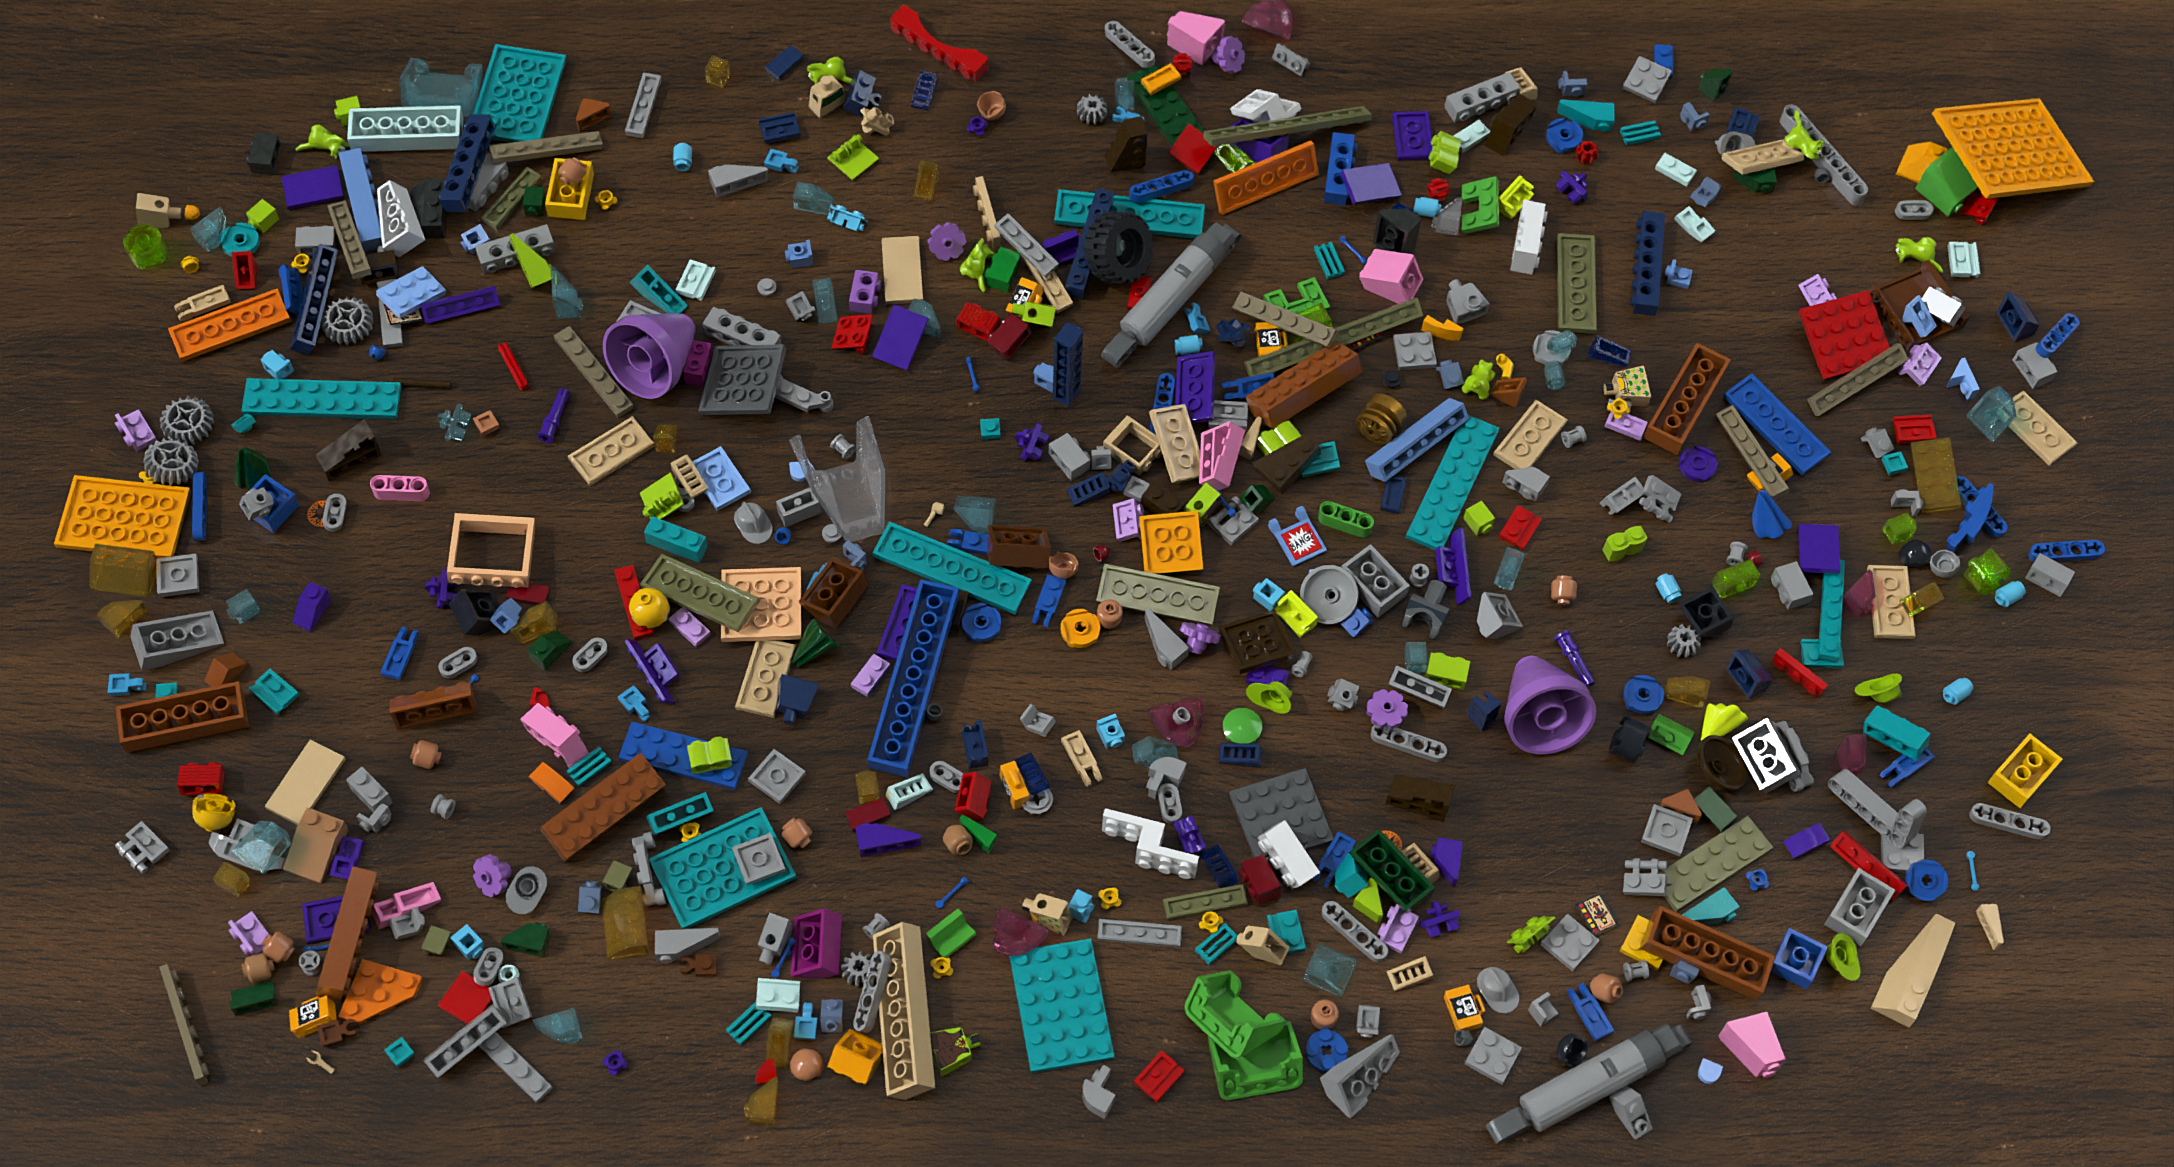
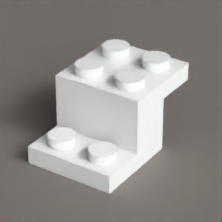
M1257 89L1230 109L1233 115L1252 119L1254 122L1259 123L1294 117L1301 110V106L1298 102L1279 98L1276 93Z

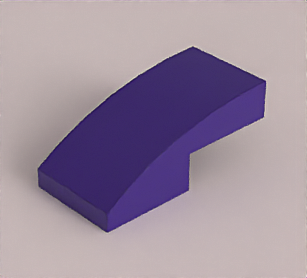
M1818 823L1789 837L1783 842L1795 860L1811 850L1818 849L1831 840L1821 824Z
M342 836L339 852L334 857L330 876L349 879L352 866L357 867L364 840Z

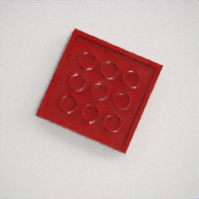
M1869 290L1805 307L1798 311L1823 380L1848 374L1890 348Z

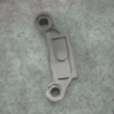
M780 373L775 398L805 412L819 408L822 412H829L833 409V399L829 392L823 391L820 394H815L783 379Z
M1786 721L1773 722L1801 772V775L1789 781L1791 790L1796 792L1803 790L1804 787L1813 785L1814 780L1808 768L1809 758L1800 744L1799 736L1795 734L1793 728L1788 727Z
M652 831L643 833V836L632 838L634 850H636V853L633 854L636 866L639 865L640 872H637L639 884H643L646 893L643 895L645 907L656 904L658 906L667 904L663 888H654L647 849L656 847Z

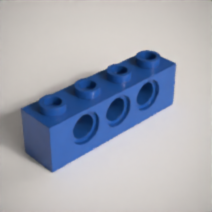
M1333 132L1324 203L1346 205L1347 198L1350 199L1341 176V171L1354 168L1355 158L1352 157V153L1356 154L1357 143L1354 142L1355 135Z

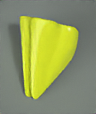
M1711 703L1708 704L1701 740L1710 735L1721 737L1747 721V715L1736 705L1726 706L1719 703L1715 706Z

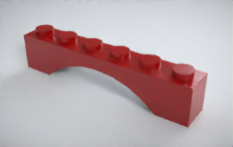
M904 4L890 18L891 30L895 34L903 36L908 42L920 47L922 51L933 55L938 61L944 62L952 70L961 73L966 79L976 83L989 69V58L977 50L955 48L933 38L924 29L919 20L918 13Z

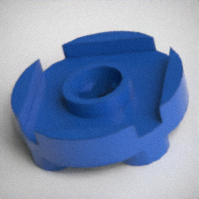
M1565 118L1556 119L1550 123L1546 132L1548 144L1559 154L1576 150L1577 146H1580L1582 142L1583 130L1573 120L1570 122L1566 121ZM1561 133L1564 135L1568 134V137H1562Z
M984 603L974 604L967 608L966 613L962 617V630L972 642H987L1000 633L1001 616L997 609L991 608ZM979 619L987 622L984 626L977 625Z
M1647 675L1635 676L1626 683L1623 690V700L1626 708L1638 714L1655 713L1664 699L1662 686H1659L1656 683L1657 680ZM1641 691H1645V695H1648V697L1641 698L1639 694Z
M1922 859L1910 865L1905 875V883L1908 885V892L1915 898L1932 901L1946 891L1948 875L1938 862ZM1928 874V878H1931L1932 881L1927 883V886H1924V882L1921 880L1922 877Z
M1324 1028L1315 1032L1306 1043L1305 1053L1307 1062L1313 1069L1319 1072L1329 1071L1347 1058L1348 1046L1340 1034ZM1322 1047H1329L1332 1054L1324 1056L1322 1054Z

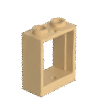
M1128 415L1103 441L1104 449H1111V457L1121 464H1124L1126 460L1132 462L1136 466L1133 472L1138 476L1143 471H1148L1152 461L1162 455L1157 436ZM1129 432L1153 448L1140 463L1116 447Z

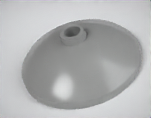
M1324 565L1312 570L1305 577L1300 589V599L1318 616L1317 622L1323 624H1335L1348 618L1356 608L1359 597L1358 586L1353 576L1347 570L1335 565ZM1331 592L1335 593V597L1333 599H1331L1329 596Z

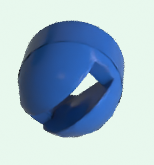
M371 345L369 350L370 357H375L376 361L382 359L386 353V350L376 345Z
M780 527L775 533V540L780 544H787L790 541V530L787 527Z

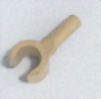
M938 502L933 504L930 516L924 523V526L928 527L936 514H943L944 504Z
M312 1051L317 1055L315 1061H311L306 1057L309 1063L318 1064L331 1074L335 1070L325 1063L316 1051Z

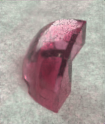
M1263 0L1249 8L1242 22L1290 39L1292 12L1285 0Z
M1203 697L1180 699L1178 702L1162 703L1148 709L1156 729L1171 743L1181 747H1190L1197 740L1204 717ZM1179 707L1186 708L1190 713V719L1183 725L1176 724L1172 718L1174 711Z
M999 906L993 924V930L997 934L994 940H992L994 950L999 954L1018 956L1030 952L1041 944L1050 930L1009 909Z

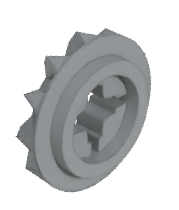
M1042 784L1028 785L1029 801L1022 804L1023 809L1030 814L1040 815L1043 812H1047L1053 802V796L1049 788ZM1034 793H1036L1038 799H1042L1039 800V806L1035 804V801H1031L1034 799Z

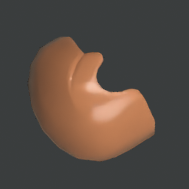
M986 92L980 96L977 102L982 117L987 120L999 119L1005 113L1006 103L999 92Z
M1059 551L1053 557L1050 555L1049 570L1054 576L1060 579H1067L1078 571L1079 563L1074 555L1060 553Z
M807 1048L797 1051L790 1061L791 1072L797 1079L803 1081H811L816 1077H820L825 1067L823 1057L817 1051Z

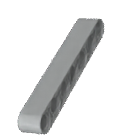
M1787 105L1780 118L1781 125L1790 133L1792 128L1796 126L1794 114L1798 110L1803 127L1807 130L1812 140H1824L1822 152L1819 154L1820 158L1818 160L1813 158L1812 161L1819 168L1828 170L1830 181L1849 203L1861 205L1868 192L1867 185L1796 105Z

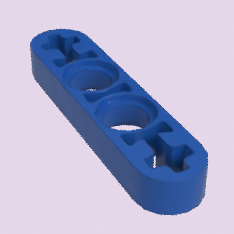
M1184 170L1133 185L1129 190V199L1139 203L1189 188L1193 185L1194 175L1192 172Z
M2071 313L2065 314L2036 345V352L2044 358L2050 357L2078 327L2079 319Z
M1169 373L1161 374L1158 378L1153 409L1170 407L1172 404L1175 378ZM1165 380L1168 381L1167 390L1163 389ZM1160 396H1167L1169 400L1167 402H1160L1158 398ZM1151 420L1150 431L1156 435L1155 430H1154V426H1153V423H1152V420Z
M194 472L192 534L194 541H205L207 477L205 472Z
M1964 476L1953 478L1950 483V490L1964 506L1969 502L1968 496L1978 497L1976 496L1978 490ZM1991 506L1989 510L1990 517L1986 518L1983 528L1992 537L2000 538L2005 534L2008 526Z
M2099 540L2037 543L2029 550L2028 557L2032 562H2035L2039 555L2038 553H2042L2056 562L2095 560L2102 556L2105 546ZM2077 547L2081 554H2074L2071 548ZM2052 549H2059L2062 552V555H2055Z

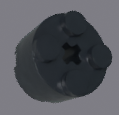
M1624 716L1619 723L1622 727L1615 730L1612 737L1609 753L1635 763L1638 756L1641 757L1646 746L1643 743L1645 739H1648L1652 728Z

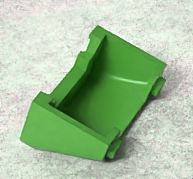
M1952 147L1927 167L1915 189L1944 214L1950 216L1954 212L1958 213L1964 206L1962 204L1964 199L1979 187Z
M1231 970L1197 977L1186 1000L1185 1012L1194 1023L1231 1057L1239 1058L1245 1056L1283 1030L1286 1020L1281 1015L1270 1013L1264 1020L1238 997L1241 991V981Z
M1286 1022L1280 1033L1239 1058L1231 1057L1208 1036V1045L1216 1082L1222 1099L1233 1100L1297 1088L1302 1084V1055L1291 1022Z

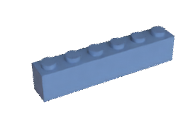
M361 148L339 152L364 252L376 250L379 245L382 246L380 216L377 213L379 205L378 199L373 197L376 194L374 183L370 184L369 181L373 179L371 171L366 169V165H369L367 155L362 154Z
M1448 398L1366 459L1365 462L1370 475L1381 481H1387L1466 422L1469 416L1464 403Z

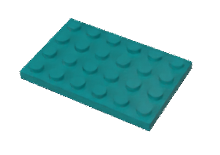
M495 44L473 113L490 114L496 126L491 140L513 143L543 139L566 64V55Z
M762 807L649 858L653 871L682 929H689L796 879V874ZM771 833L786 872L746 886L732 847Z
M1091 939L1009 952L1031 1074L1114 1060Z

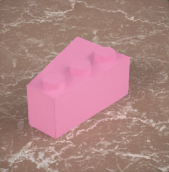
M1229 421L1201 433L1199 484L1204 485L1208 483L1216 491L1229 487L1245 433L1243 428Z
M537 703L520 719L526 730L544 746L547 745L556 751L554 755L558 759L562 756L569 768L589 754L579 737L580 731L574 725L569 726L562 716H555V713L548 706L544 708Z

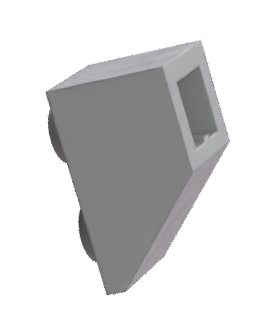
M1535 467L1507 470L1502 483L1509 489L1521 493L1524 498L1536 502L1546 488L1550 476Z
M1625 1086L1610 1095L1615 1113L1635 1140L1653 1129L1639 1093Z

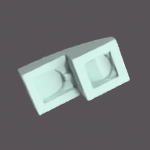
M1690 206L1674 218L1685 231L1700 242L1715 232L1709 222L1704 217L1700 219Z

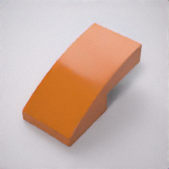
M544 762L528 776L558 803H561L574 789L569 782Z

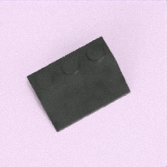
M425 179L410 190V199L425 238H445L447 211L444 210L439 202V194L443 190L445 179Z
M1409 209L1380 210L1373 244L1381 250L1412 254L1416 248L1422 219L1418 214L1411 212Z

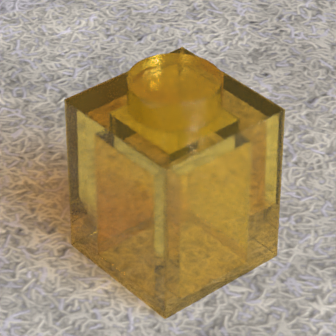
M712 55L705 67L706 81L724 87L730 76L729 61Z
M864 770L859 774H855L859 804L879 799L876 771Z
M225 861L213 877L218 887L237 897L247 889L250 881L246 872Z

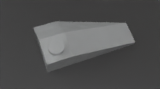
M1390 1034L1332 1067L1320 1078L1327 1097L1347 1117H1353L1366 1105L1369 1093L1372 1089L1376 1090L1379 1085L1377 1081L1383 1073H1387L1400 1053L1394 1036Z

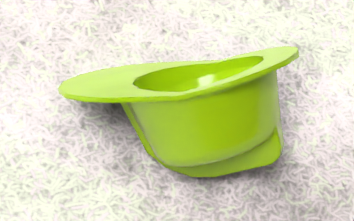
M1896 673L1868 680L1856 686L1854 691L1860 696L1870 695L1877 702H1890L1902 696L1899 686L1902 676Z
M1274 681L1269 684L1253 683L1246 689L1248 698L1259 706L1279 714L1288 713L1291 709L1290 697L1292 692L1281 682Z
M1838 933L1826 949V959L1833 969L1839 971L1844 978L1855 981L1861 973L1856 945L1849 935Z

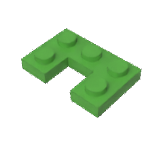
M1496 176L1462 184V201L1464 203L1479 200V211L1462 215V232L1464 234L1499 226V179Z
M1315 277L1298 283L1297 288L1303 299L1288 304L1281 289L1264 294L1263 296L1264 301L1306 318L1330 311V305Z

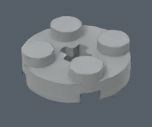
M1545 331L1544 334L1538 335L1534 341L1533 353L1535 360L1547 366H1562L1568 360L1571 353L1570 341L1568 342L1565 338L1566 336L1559 331ZM1552 345L1556 351H1550L1548 348Z

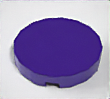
M1702 446L1685 449L1679 459V469L1682 474L1695 482H1705L1711 479L1716 473L1718 466L1714 453Z

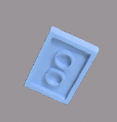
M422 266L376 290V295L401 319L421 308V304L434 301L446 295V289Z
M721 446L693 461L694 466L708 487V490L704 493L717 511L751 493L750 488Z

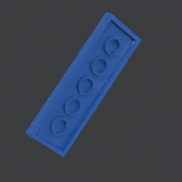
M1750 374L1724 393L1723 397L1802 476L1830 455L1831 451L1753 374Z
M631 721L619 754V760L629 762L639 753H642L655 770L736 790L748 752L729 747L732 759L731 767L692 774L687 746L691 745L694 741H709Z

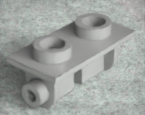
M1277 43L1272 59L1302 76L1304 68L1307 69L1310 65L1308 59L1295 54L1286 48L1285 45L1282 46Z

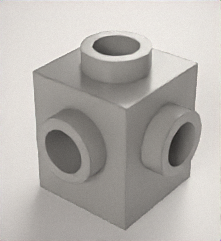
M264 487L258 490L254 488L242 496L239 505L248 520H252L258 516L260 518L267 516L271 511L274 501L271 494L266 492Z
M1344 679L1336 680L1334 686L1332 685L1328 691V703L1333 704L1332 707L1339 711L1354 707L1358 700L1356 694L1359 686Z

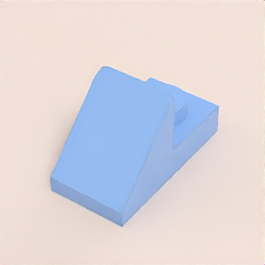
M1920 295L1916 296L1905 307L1902 322H1912L1920 337H1926L1937 326Z
M1961 358L1946 387L1960 385L1961 392L1965 394L1967 400H1971L1976 397L1980 389L1966 359Z

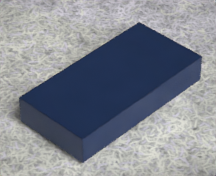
M789 45L765 69L776 79L780 80L804 59L803 54Z
M1393 475L1386 481L1381 511L1399 514L1407 478Z

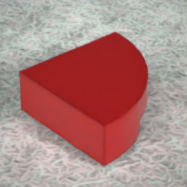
M534 687L529 704L530 708H533L537 703L544 708L546 706L550 708V701L547 695L541 689Z
M774 1058L767 1059L760 1066L756 1073V1084L777 1080Z

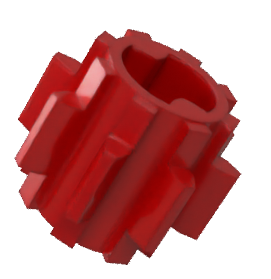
M1178 53V56H1173V66L1180 75L1191 73V56H1187V53Z
M1583 141L1576 148V159L1581 161L1582 164H1592L1593 160L1598 158V146L1593 144L1592 141Z
M1433 179L1431 183L1427 184L1428 195L1431 199H1437L1439 202L1446 200L1445 197L1449 196V185L1445 179Z

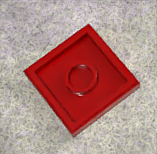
M1188 124L1168 154L1192 172L1198 174L1216 147L1211 146L1203 138L1204 134Z
M462 971L439 1002L438 1007L463 1023L468 1024L485 1011L493 1001L488 989L489 986L476 984L474 977Z

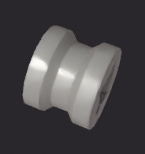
M439 794L432 803L431 813L440 814L442 818L448 819L454 811L456 802L453 799L447 800L444 795Z
M306 951L300 956L299 965L306 975L315 976L322 971L323 961L317 952Z

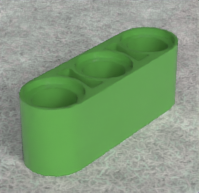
M1331 501L1323 502L1320 505L1318 520L1321 524L1360 538H1367L1371 535L1374 525V519L1371 515Z

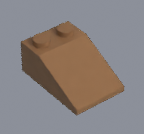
M307 807L295 831L283 870L322 884L334 861L335 855L339 851L342 836H347L349 832L345 821Z

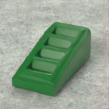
M961 815L960 825H963L979 846L989 854L997 843L996 833L965 815Z

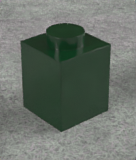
M526 186L523 199L525 215L532 217L544 216L546 202L544 187Z
M1251 485L1240 497L1250 512H1263L1275 499L1265 485Z

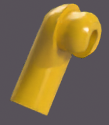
M1499 354L1496 357V361L1503 370L1501 379H1511L1514 364L1507 356Z

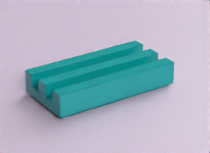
M1655 120L1621 127L1620 129L1625 145L1660 139L1661 137Z
M1328 242V245H1325V243L1321 244V247H1318V245L1314 246V252L1327 280L1344 275L1345 270L1332 242ZM1321 251L1324 252L1327 262L1333 272L1332 274H1330L1329 269L1324 261Z
M597 747L569 768L567 774L581 787L612 764V761L600 747ZM601 760H604V762H602L600 765H598L596 768H594L592 771H590L588 774H586V775H585L584 777H582L580 780L578 779V778H579L581 775H583L585 772H587V771H589L590 769H592L593 766H595V765H596L597 763H599Z
M1224 923L1218 928L1216 933L1211 934L1195 949V952L1210 966L1237 942L1238 935ZM1223 931H1227V933L1223 937H1221L1214 945H1212L1206 952L1203 951V949L1206 946H1208L1214 939H1216ZM1230 936H1232V938L1225 945H1223L1210 958L1208 957L1224 941H1226Z
M756 1002L726 1029V1032L740 1046L772 1017L766 1010H758L737 1031L733 1032L757 1010ZM761 1014L764 1015V1016H763L750 1030H748L741 1038L738 1037V1036H739L746 1028H748Z

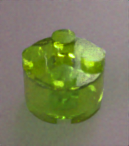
M139 224L128 230L129 233L126 237L124 236L123 245L131 262L137 268L153 267L166 260L167 247L160 231L156 227H151L149 224Z
M1989 549L1981 557L1972 558L1968 562L1969 567L1963 575L1979 594L1985 595L2000 586L1998 582L2002 578L2006 581L2011 574V569L1993 549Z

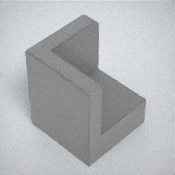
M1549 992L1534 1000L1528 1009L1540 1027L1558 1016V1012L1549 1002L1551 996Z

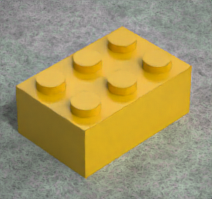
M555 158L545 202L548 217L585 220L594 177L592 162L581 161L585 165V176L578 185L570 183L567 186L560 180L561 176L558 173V169L566 159Z
M2029 734L1994 773L1988 784L2021 808L2062 761V758L2033 735Z

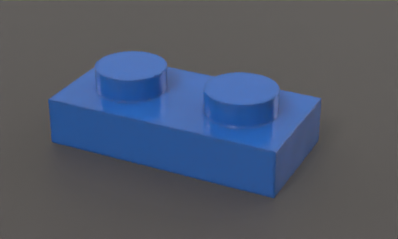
M1655 44L1653 49L1654 63L1672 70L1668 78L1672 79L1673 46Z

